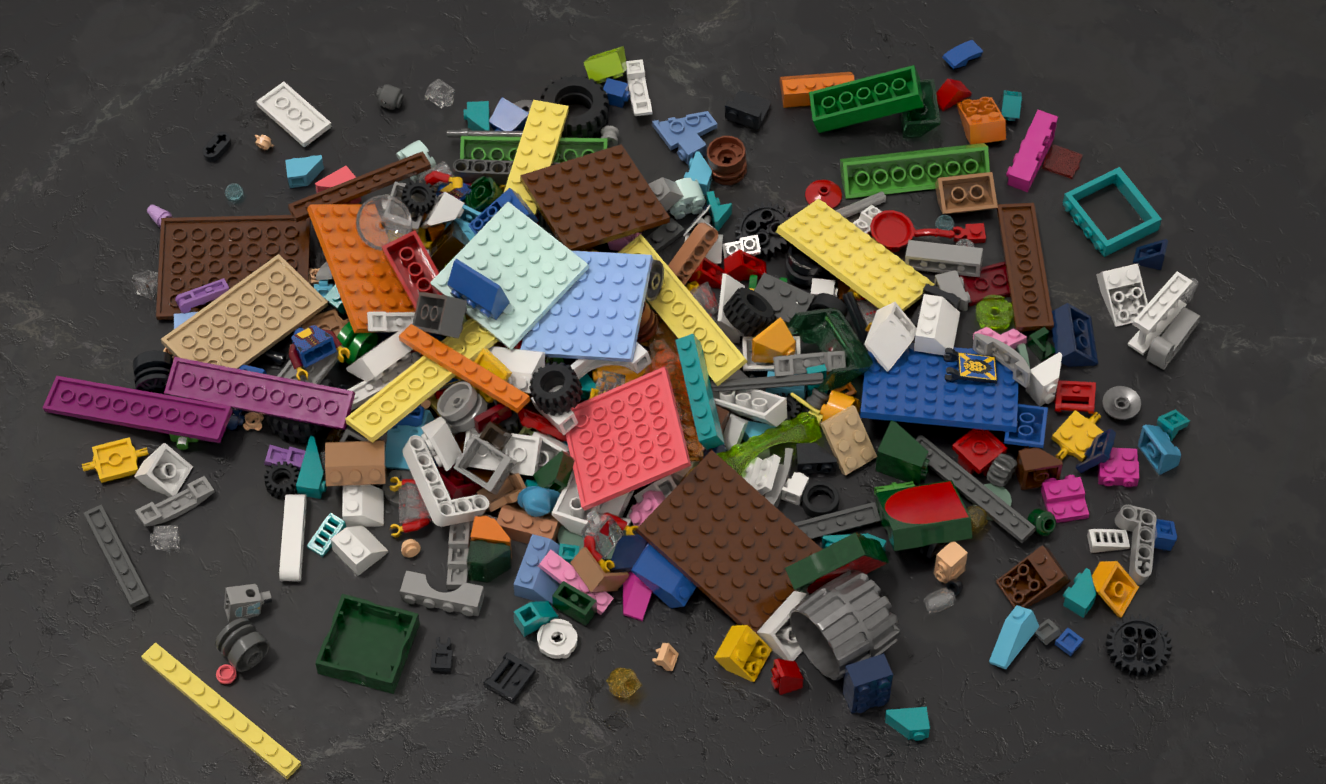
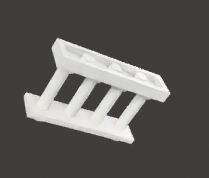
M1177 271L1133 320L1132 325L1140 330L1127 345L1144 355L1157 335L1160 336L1181 309L1186 307L1187 304L1179 299L1192 286L1193 281Z

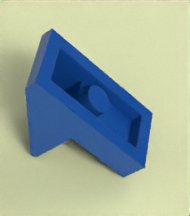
M1157 519L1154 548L1170 551L1177 540L1175 524L1173 521Z

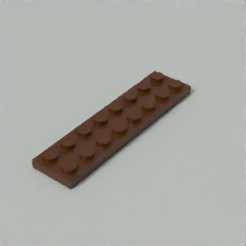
M1034 203L997 204L1015 330L1035 331L1043 327L1047 330H1052L1054 322Z

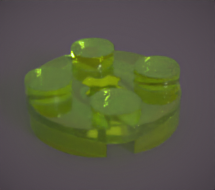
M1000 295L984 297L980 303L978 302L975 312L980 327H988L992 330L1007 329L1013 319L1011 303H1008ZM992 310H996V313H999V314H997V315H992L991 313H992Z

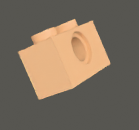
M955 541L950 542L936 555L935 577L945 584L952 579H957L965 571L968 552Z

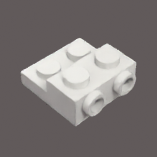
M775 454L764 460L756 457L746 462L743 467L742 477L760 494L764 495L772 490L781 458Z

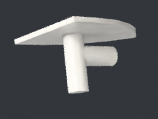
M708 204L703 209V211L696 217V219L688 227L683 236H685L696 223H706L709 226H711L709 224L712 220L711 216L707 215L704 217V219L702 218V216L707 212V210L711 206L710 204Z

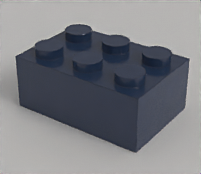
M884 654L846 665L843 695L851 714L855 712L862 713L867 711L868 708L874 706L881 707L889 702L893 673Z

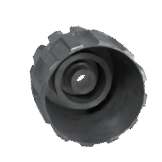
M848 571L824 584L795 606L789 614L790 625L800 648L810 662L823 675L832 680H839L845 676L846 665L880 655L893 645L900 636V630L895 625L899 624L897 615L888 611L892 607L886 596L880 598L879 593L881 589L873 580H869L868 576L861 571Z

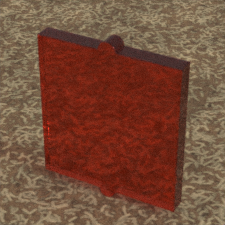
M1053 144L1049 153L1046 154V160L1042 169L1072 179L1076 170L1079 169V163L1083 154Z

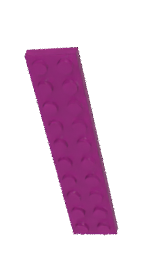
M174 357L164 394L228 405L234 409L346 430L345 418L350 415L355 397V392L179 357Z
M56 376L43 406V410L48 413L217 443L221 442L233 411L232 407L228 405Z

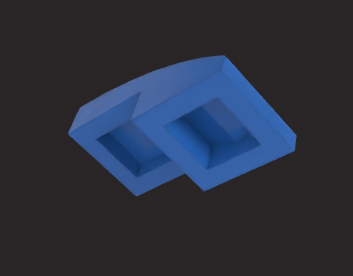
M973 40L954 47L945 53L942 58L955 69L965 66L970 59L981 57L983 50Z

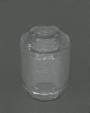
M946 587L930 593L928 597L924 598L926 608L930 613H937L954 605L953 601H955L953 591L948 590Z

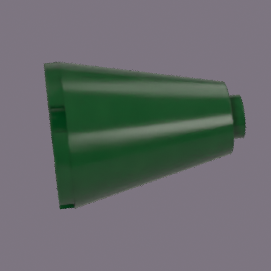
M482 176L471 184V192L469 195L466 194L465 197L468 207L482 213L504 192L494 179Z

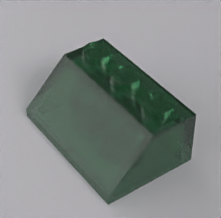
M934 79L920 80L924 107L899 113L903 138L921 137L941 124Z

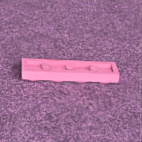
M551 549L538 565L540 569L560 584L565 581L596 599L597 613L600 615L614 599L607 592L591 593L574 567Z

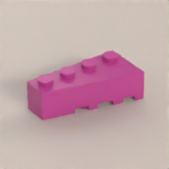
M1037 110L1031 126L1028 128L1026 137L1021 142L1019 153L1015 154L1014 164L1008 168L1006 177H1008L1007 185L1025 192L1029 191L1055 138L1057 116Z

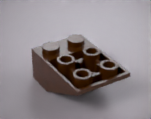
M1043 545L996 580V583L1014 608L1016 605L1027 608L1051 596L1071 582V579L1051 551Z

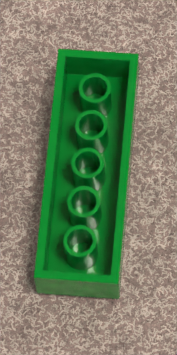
M914 65L809 92L812 119L818 133L924 107L920 77Z

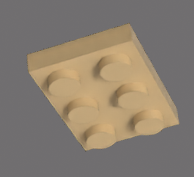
M851 405L820 423L843 475L851 473L877 457L855 406Z

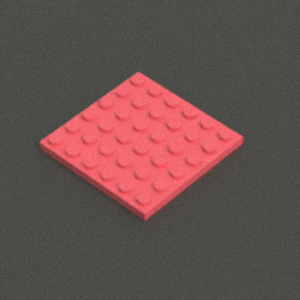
M665 366L579 403L575 408H571L578 424L566 433L570 456L575 460L573 471L581 507L585 511L691 466L669 373Z

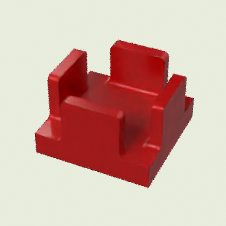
M972 429L952 445V449L958 454V464L970 474H973L974 470L978 474L982 472L984 476L987 475L995 458L1001 453H1007L1008 449L989 430Z

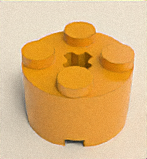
M832 390L827 405L823 404L821 407L820 415H823L821 423L851 405L855 406L859 412L860 400Z

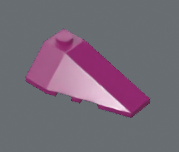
M627 572L630 576L623 583V615L642 621L652 590L633 572Z

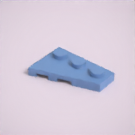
M708 111L689 114L679 119L672 117L662 122L655 120L652 121V126L668 148L673 150L678 147V142L695 133L700 137L716 129L717 122Z

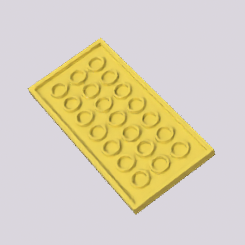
M817 199L782 223L776 230V233L879 309L896 302L904 312L922 298L923 288L926 283L931 286L935 285L927 277L920 274L912 266L905 264L897 255H894L882 244H878L867 233H864L855 224L845 219L840 213L833 210L820 199Z

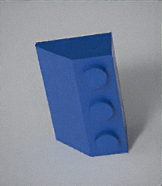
M457 258L454 260L447 284L451 290L450 294L455 298L466 300L470 308L474 309L476 307L486 318L492 317L497 320L510 303L501 286Z

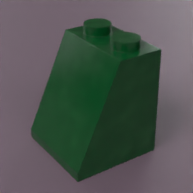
M891 420L877 451L875 471L905 482L913 481L914 485L918 486L922 480H926L930 463V460L927 459L928 451L900 425Z

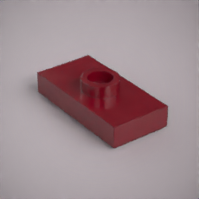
M499 403L474 417L475 430L479 434L482 433L489 421L499 424L512 416L511 409Z

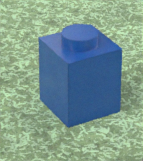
M607 78L603 90L608 95L609 105L623 108L625 101L628 102L630 98L628 83Z

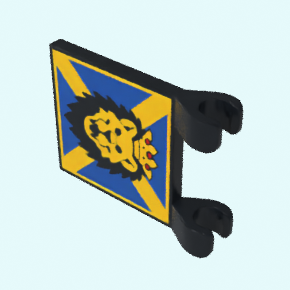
M952 348L945 349V354L950 355H944V361L952 362L957 360L958 371L952 367L946 368V381L951 382L960 379L997 384L995 356L961 353Z

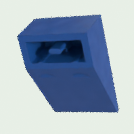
M509 188L469 223L468 226L476 235L507 202H510L535 223L539 220L522 197Z

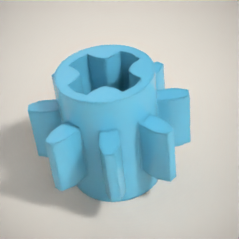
M328 279L319 280V284H314V289L323 297L333 287V284L328 283Z

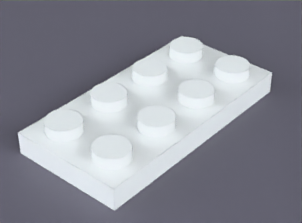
M284 81L256 101L257 106L303 147H306L332 127L329 120Z
M475 428L466 431L463 451L469 438L473 437V435L480 437L482 433L479 434ZM511 433L513 435L502 450V452L517 461L511 473L533 476L538 469L542 438ZM481 445L468 467L495 471L503 458Z

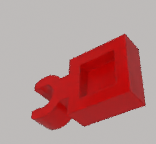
M984 223L965 224V229L958 226L953 227L954 233L959 234L955 235L954 242H961L963 239L967 240V244L986 242Z

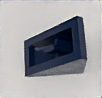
M1164 239L1137 247L1133 263L1161 270L1168 240Z

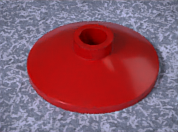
M817 180L807 187L805 198L809 205L820 199L834 209L841 202L842 192L840 187L832 181Z

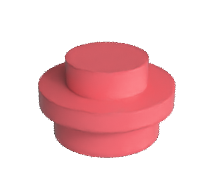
M228 664L220 666L216 672L217 680L222 684L232 683L237 676L235 668Z

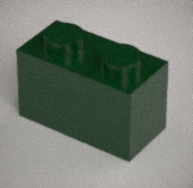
M565 581L560 584L552 595L554 608L587 626L597 612L596 599Z

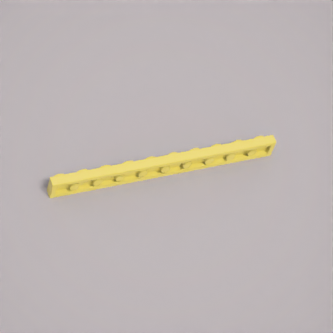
M156 642L141 656L144 662L284 778L288 779L301 766V762Z

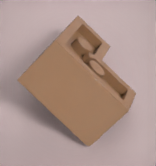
M510 473L497 495L485 488H481L476 493L477 495L485 496L489 500V507L486 512H492L507 503L516 502L518 494L526 486L519 473Z
M583 547L570 562L591 593L617 591L630 576L627 572L605 573L587 547Z

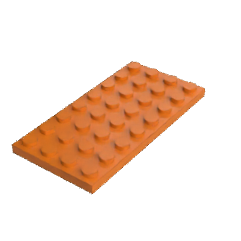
M310 204L307 211L354 333H373L368 331L367 312H414L383 255L382 246L390 242L381 224L375 204Z

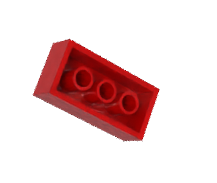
M416 230L382 246L383 255L414 312L419 292L442 295L430 284L439 272Z

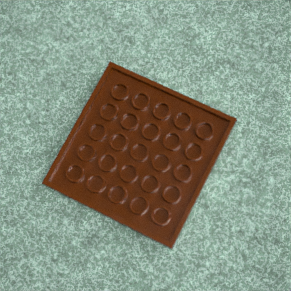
M622 144L520 175L521 183L557 240L571 251H582L670 223V216Z

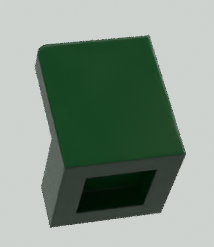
M1045 327L1029 335L1027 345L1041 362L1055 354V348L1048 341L1049 331Z

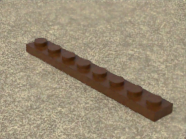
M422 151L288 204V209L297 223L310 217L307 211L310 204H344L392 185L395 182L431 169V164Z

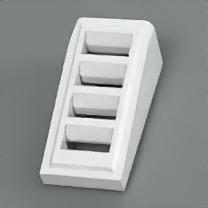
M1088 530L1087 538L1091 553L1130 549L1126 530ZM1119 536H1122L1123 543L1119 542ZM1111 537L1115 538V543H1112Z

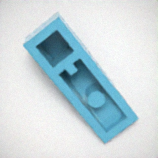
M1016 605L1005 619L990 657V664L1003 669H1007L1040 627L1033 610Z

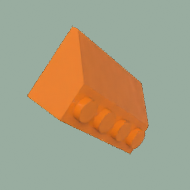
M852 72L779 77L783 108L811 106L809 92L854 81V75Z

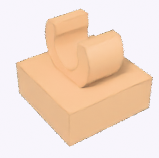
M662 643L661 648L655 651L658 657L653 658L652 661L656 665L662 666L666 671H673L679 653L669 643Z

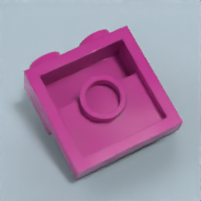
M1112 448L1110 458L1105 463L1098 464V484L1105 486L1122 485L1125 487L1138 485L1139 462L1137 449Z
M1068 475L1063 480L1049 478L1042 483L1041 493L1046 510L1054 514L1056 523L1089 518L1081 477Z

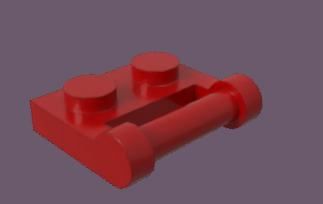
M1058 380L1055 412L1076 410L1094 414L1096 382ZM1062 400L1089 402V404L1062 403Z

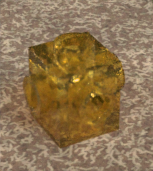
M621 667L613 670L610 673V677L606 680L609 685V691L616 697L629 699L642 686L634 671Z

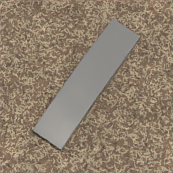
M785 448L784 465L779 464L772 490L765 493V498L776 508L781 501L783 486L785 487L790 476L793 448Z
M471 521L450 525L447 589L457 590L464 582L467 583Z

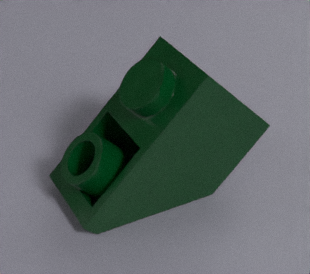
M563 450L555 455L533 474L538 486L560 493L568 485L575 461L574 458Z

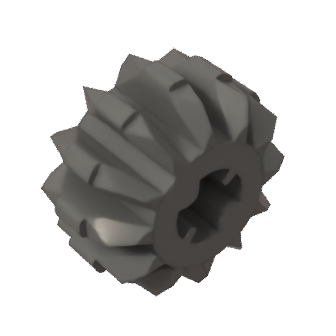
M1001 453L992 462L987 472V480L995 486L1004 487L1015 473L1017 461L1013 457Z

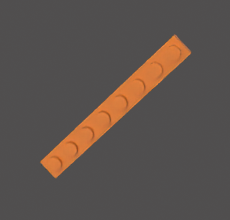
M410 324L399 335V341L518 413L530 401V396L413 324Z

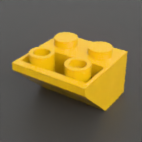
M748 625L731 626L714 659L727 671L755 682L772 649Z

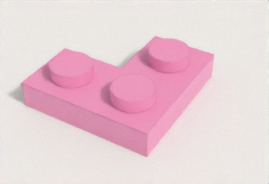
M988 327L973 333V340L974 334L979 333L995 338L1013 349L1016 348L1017 344L1027 343V336L1014 328L1001 335Z

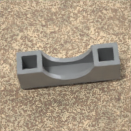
M406 571L400 595L401 601L408 604L416 603L427 608H440L446 612L455 611L466 616H479L484 599V587L464 582L455 591L447 593L438 592L429 586L426 574Z

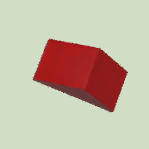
M947 79L932 97V100L942 111H945L957 104V102L971 96L972 93L961 81Z

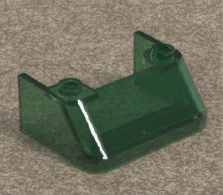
M827 308L795 313L787 324L791 334L798 333L804 343H816L821 352L845 351L846 367L832 369L818 387L819 392L844 387L868 371L873 364L870 355L838 309Z

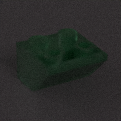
M471 540L466 561L468 579L489 583L511 569L510 546L504 543L494 544L483 540Z

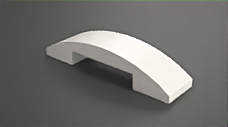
M643 59L626 61L627 83L634 116L651 115L652 107L646 85Z
M367 312L368 331L398 332L401 329L405 330L410 324H413L415 312Z

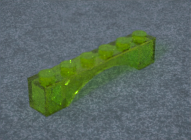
M808 412L798 414L796 418L783 421L781 425L769 428L763 434L752 436L748 441L736 444L730 450L719 452L717 455L741 476L749 463L767 448L787 442L811 443L822 438L817 417Z

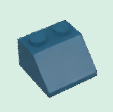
M1142 426L1138 447L1156 472L1161 475L1178 466L1181 452L1171 443L1169 435L1163 432L1160 426Z

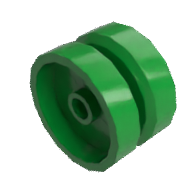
M350 322L341 329L337 336L342 343L341 346L350 351L349 359L346 355L342 354L344 362H347L349 366L376 347L378 336L375 332L354 333Z

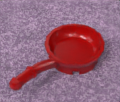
M894 210L878 213L872 219L870 225L872 238L890 252L900 251L913 237L938 236L949 239L955 237V233L952 230H941L938 228L915 230L913 223L906 215Z

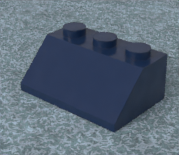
M1068 303L1053 310L1054 327L1052 328V339L1055 346V354L1059 352L1062 354L1061 363L1068 367L1097 365L1098 359L1091 316Z

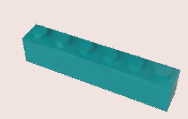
M694 334L676 339L698 440L706 450L723 445L725 443L701 342Z

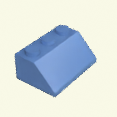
M532 534L514 582L515 596L533 601H548L553 606L552 595L560 586V583L540 569L538 565L550 549L559 555L560 545L552 539Z

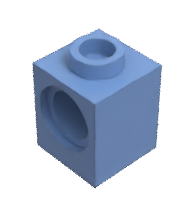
M695 133L678 142L677 154L689 166V161L691 158H694L696 151L700 152L703 157L706 156L707 145Z

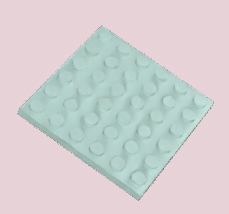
M507 202L430 284L442 295L453 297L447 284L454 260L457 258L500 285L510 303L497 320L492 317L486 318L479 312V309L476 307L472 309L468 305H466V314L512 350L590 267L585 261L510 202Z

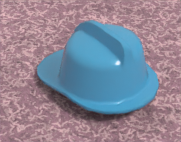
M531 486L523 489L518 494L517 501L527 514L533 517H540L554 509L560 493L551 489Z

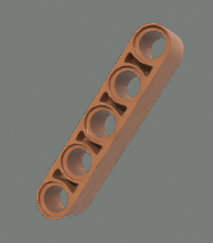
M699 223L668 265L683 285L687 283L718 239V231L706 223Z

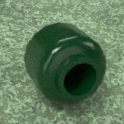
M1038 508L1031 511L1028 515L1027 520L1036 527L1035 534L1047 536L1055 529L1056 518L1050 511Z

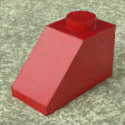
M740 249L723 259L725 274L737 281L750 280V275H757V279H761L764 273L767 274L765 261Z
M704 257L688 281H696L702 287L721 289L722 275L725 274V271Z

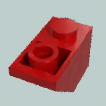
M775 659L771 669L773 688L777 689L780 695L803 688V677L795 661Z

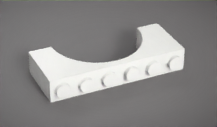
M636 342L633 362L578 359L570 366L574 369L580 380L591 370L608 365L623 366L638 374L652 361L648 351ZM563 385L556 386L552 388L549 392H555L559 390ZM533 397L531 398L535 408L563 435L578 424L572 410L568 413L566 411L563 412V415L556 413L555 416H552L550 412L545 414L543 410L538 408Z

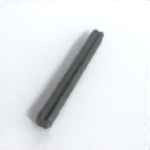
M823 373L730 379L725 380L719 386L714 381H710L712 392L818 385L823 384L824 377Z

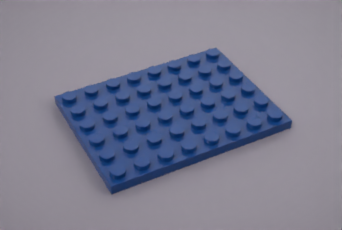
M911 343L889 371H886L878 363L871 352H867L860 418L1016 433L1018 382L1013 379V371L996 360L997 384L960 379L948 382L945 380L946 368L952 367L958 371L957 360L945 362L943 359L944 355L914 351L915 343ZM953 348L961 353L978 354L973 348Z

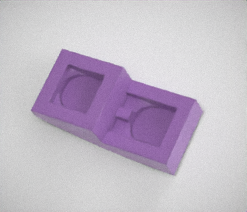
M270 445L264 465L271 466L274 464L277 466V462L283 465V461H285L287 465L291 463L293 467L300 470L306 451L294 447H289V450Z

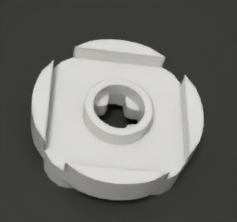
M550 620V623L543 624L538 631L537 643L539 650L550 658H568L577 646V632L572 627V624L566 620ZM559 635L562 641L554 642L552 638H556Z

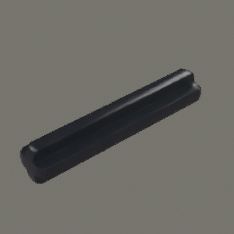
M847 292L842 297L859 339L866 340L869 331H865L867 326L853 292Z

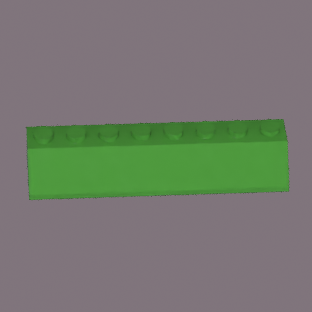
M461 136L460 159L514 161L521 137ZM560 138L553 163H562L607 149L608 139Z
M980 143L840 159L841 179L845 198L872 196L879 192L892 194L936 189L935 183L938 178L990 172L988 146Z

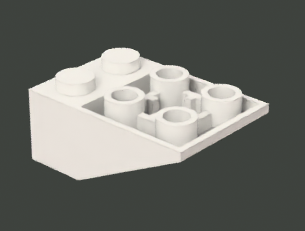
M1138 264L1096 274L1102 297L1115 327L1133 323V320L1148 304Z
M893 302L877 310L864 345L874 355L878 363L886 371H889L914 340L917 328L898 304Z

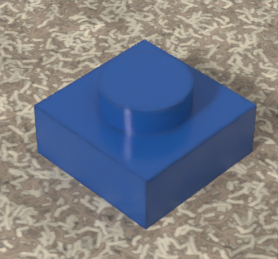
M1067 628L1055 641V645L1069 656H1072L1082 645L1084 639Z

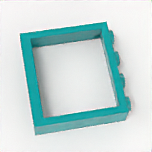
M1120 167L1064 194L1063 206L1065 211L1070 213L1075 224L1081 227L1086 238L1092 241L1095 249H1098L1104 257L1160 229L1161 217ZM1114 183L1143 219L1144 223L1107 240L1077 201Z

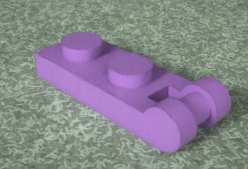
M223 278L176 296L175 301L182 313H188L195 306L204 305L209 301L217 299L229 290V286Z

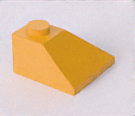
M781 317L752 339L751 360L753 362L774 363L773 357L795 354L796 341Z
M1118 561L1099 562L1092 574L1095 589L1119 618H1122L1139 586Z

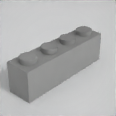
M909 240L905 264L919 271L946 273L957 270L958 275L980 277L983 248Z

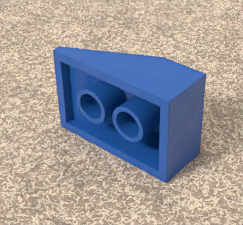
M1018 404L1016 433L1005 432L1004 443L1043 448L1048 408Z
M649 543L631 569L669 608L684 607L697 587Z

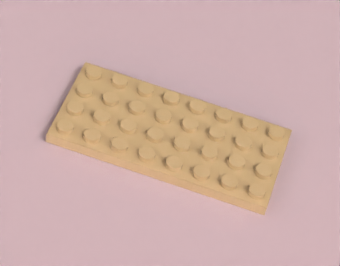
M278 254L161 338V343L175 357L239 369L242 365L250 364L326 308L328 301Z

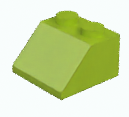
M624 46L590 56L583 62L589 80H595L596 84L605 82L606 78L611 76L613 79L621 77L627 70Z

